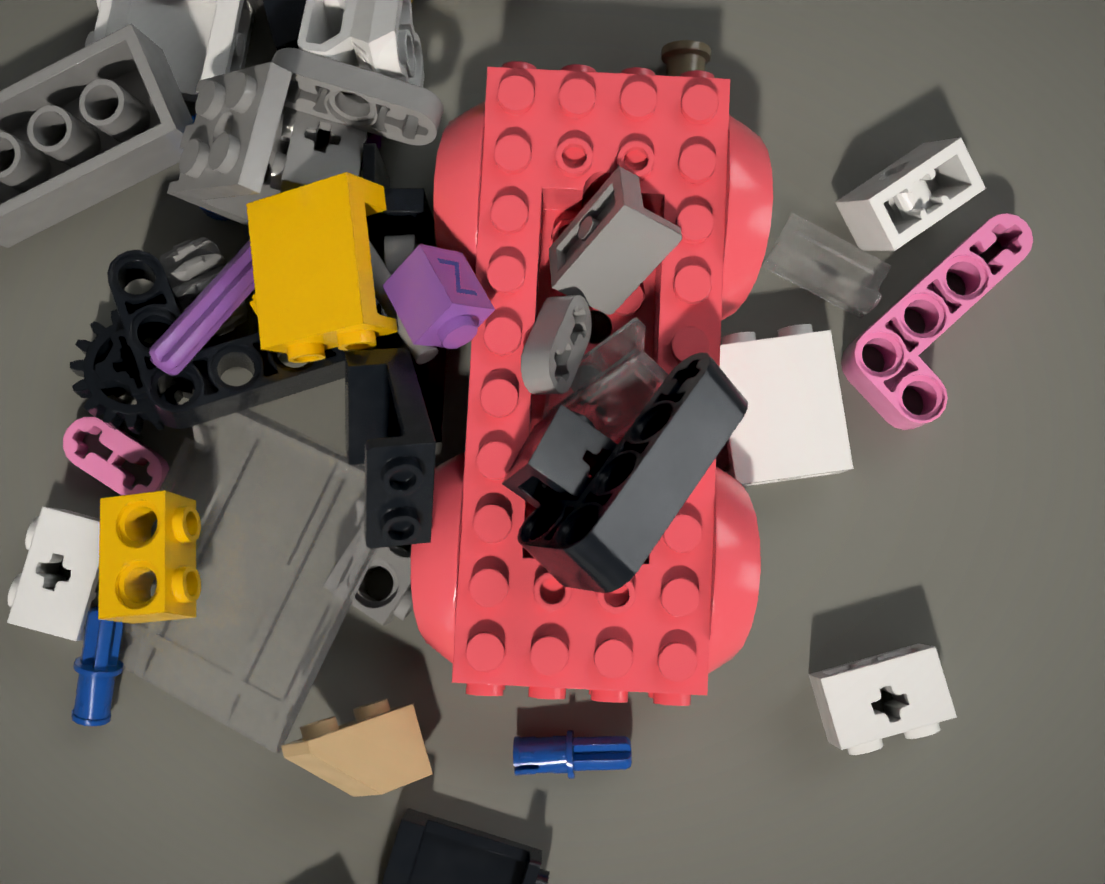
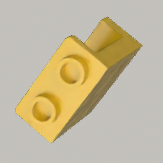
M344 172L246 204L261 349L286 353L289 362L307 363L325 359V350L335 347L344 351L373 348L377 345L376 337L398 332L397 319L380 315L377 312L366 216L387 210L384 186L349 172Z

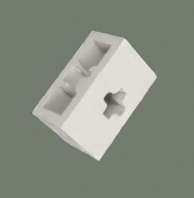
M960 137L922 143L835 203L860 251H895L986 188Z
M42 506L40 515L31 522L27 530L25 547L29 551L23 571L15 577L9 589L8 605L11 607L7 623L73 641L84 640L88 611L92 607H98L99 518L65 509ZM61 564L65 569L71 570V576L68 581H66L64 575L58 574Z
M918 643L808 674L828 742L840 750L848 749L849 755H860L881 749L884 746L882 738L904 733L906 739L933 735L941 730L939 722L957 718L935 646ZM880 690L892 693L893 697L892 700L884 703L885 713L873 709L871 704L881 699Z

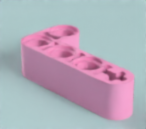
M1006 213L989 219L849 344L843 352L841 365L847 380L884 420L894 428L902 430L915 429L937 419L946 409L948 400L946 388L919 355L1029 254L1033 244L1032 231L1026 221L1019 216ZM997 240L1002 248L995 257L985 262L979 255ZM947 272L955 273L962 278L966 288L965 295L956 294L949 288L946 280ZM905 309L915 310L921 314L925 322L924 333L914 332L907 326L904 318ZM864 346L874 347L881 352L885 363L882 372L872 371L865 365L862 358ZM906 387L914 389L922 397L923 409L920 415L912 414L904 406L902 395Z

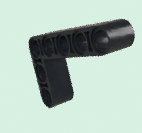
M141 250L126 251L117 255L110 263L107 272L108 283L153 412L157 419L167 427L176 429L189 428L345 378L344 350H339L338 347L325 350V359L308 362L302 367L292 368L284 365L279 360L282 353L261 349L259 333L200 350L179 374L174 376L168 375L151 362L150 348L143 345V341L148 335L154 332H165L180 316L163 266L155 256ZM136 279H146L154 283L152 288L143 294H131L125 291V287ZM375 297L377 312L380 315L387 316ZM232 367L245 368L253 375L249 382L241 386L228 385L221 380L222 374ZM174 385L188 386L194 391L189 401L180 405L168 404L161 399L163 393Z

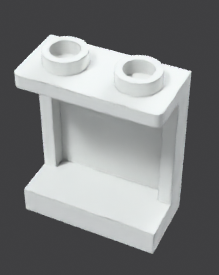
M96 0L99 9L95 30L88 34L85 47L129 24H133L163 50L185 101L196 102L198 93L195 90L199 80L245 68L257 8L255 0Z
M799 324L777 330L778 337L756 340L755 332H740L721 337L720 368L748 401V409L743 419L726 442L730 464L725 466V472L738 480L743 487L839 474L854 469L831 330L813 332L811 324Z

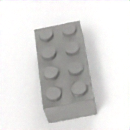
M133 24L117 30L0 91L1 246L9 248L180 162L183 149H180V144L185 126L194 124L163 50Z

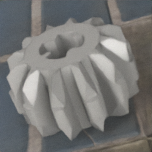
M201 237L191 242L186 240L173 246V250L160 255V263L164 268L175 302L181 313L227 265L217 245L206 237ZM245 301L240 304L213 336L217 335L220 337L231 332L235 326L247 320L248 310Z

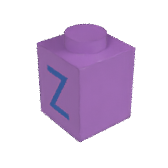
M419 244L382 285L414 345L457 349L475 337L478 331L477 328L495 310L464 254L458 251Z

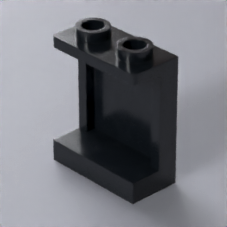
M409 348L345 351V450L349 465L365 464L364 537L366 546L373 549L430 543L436 441Z
M408 808L401 820L382 884H547L550 871L540 869L542 863V850Z

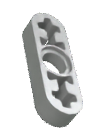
M283 48L274 54L272 62L292 72L284 103L285 107L409 145H427L436 138L444 108L441 100L428 89L297 48ZM342 92L359 95L367 100L368 103L353 101L343 95Z

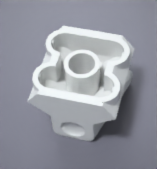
M306 0L297 40L299 49L423 87L425 76L423 55L419 36L414 31L411 0Z

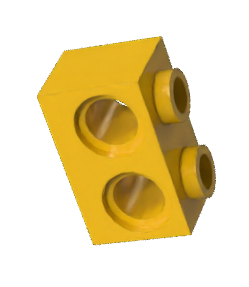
M166 490L100 498L98 619L136 624L196 618V600L201 592V579L196 569V540L200 536L201 520L196 510V500ZM157 520L156 531L151 537L152 526L154 522ZM156 578L157 588L151 597V586Z

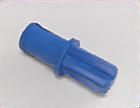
M92 607L88 611L82 655L75 659L73 666L79 675L75 705L71 716L72 721L84 726H101L110 722L115 678L122 673L124 666L123 662L119 660L124 623L98 619V607Z
M567 730V734L564 736H515L513 741L515 776L536 773H568V778L574 779L575 771L628 769L632 764L631 741L626 736L574 737L573 730Z

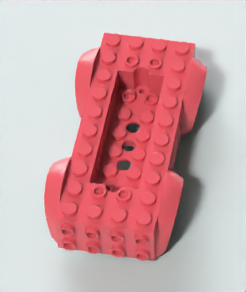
M511 61L504 63L501 67H487L485 101L451 120L442 133L436 157L433 192L436 244L438 248L458 251L464 254L495 310L477 328V334L471 341L465 452L435 468L431 542L411 545L410 584L413 611L419 632L427 644L453 664L452 683H466V694L503 696L505 685L528 686V697L566 699V688L587 689L593 701L625 703L628 702V692H646L648 697L653 698V703L689 706L691 705V695L707 696L708 674L731 660L741 650L752 628L758 602L761 574L760 537L757 517L748 492L738 480L716 467V458L638 572L624 586L608 593L561 585L518 542L517 536L520 527L536 507L502 485L533 427L560 404L570 411L587 417L605 436L618 444L669 373L679 363L694 354L703 352L708 353L720 367L721 321L739 309L747 299L757 280L766 252L773 206V176L768 149L760 136L729 115L730 79L715 78L712 73L701 70L687 71L680 74V76L655 75L654 71L641 67L627 68L620 73L596 72L594 68L581 64L567 65L562 67L561 70L537 69L534 65L527 62ZM620 166L639 177L644 208L681 228L682 240L613 314L607 315L612 324L610 336L601 343H588L569 390L564 394L534 395L527 390L522 379L521 355L546 299L552 296H567L552 288L549 248L617 167ZM589 306L590 311H598ZM585 371L601 373L608 382V393L606 396L595 402H589L580 398L575 391L574 383L581 373Z

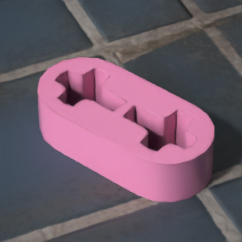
M83 417L74 421L64 434L63 449L66 457L74 465L121 496L167 489L170 482V468L167 461L160 454L119 427L114 430L105 424L102 419ZM87 433L93 435L101 433L99 441L112 450L113 453L109 458L92 452L85 456L89 447L86 443L82 442L84 436ZM125 460L141 466L146 465L149 461L150 464L146 472L153 477L151 483L148 486L137 484L133 488L132 485L135 477L121 467Z

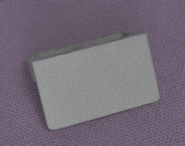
M618 166L549 248L552 288L565 295H581L585 298L588 306L611 315L681 242V228L644 208L639 177Z

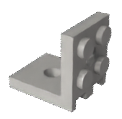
M268 62L199 80L195 90L198 93L195 104L197 114L195 122L185 126L180 144V149H183L179 162L181 173L178 181L170 182L167 193L248 226L246 204L281 193V190L270 188L276 152L287 154L290 143L281 140L284 119L282 110L292 72L273 62ZM269 165V176L263 183L267 166Z

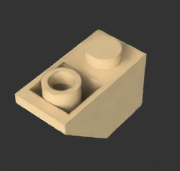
M388 698L354 708L353 712L356 720L338 725L336 716L300 727L301 739L281 745L284 758L353 797L382 795L433 774L413 704L390 708Z

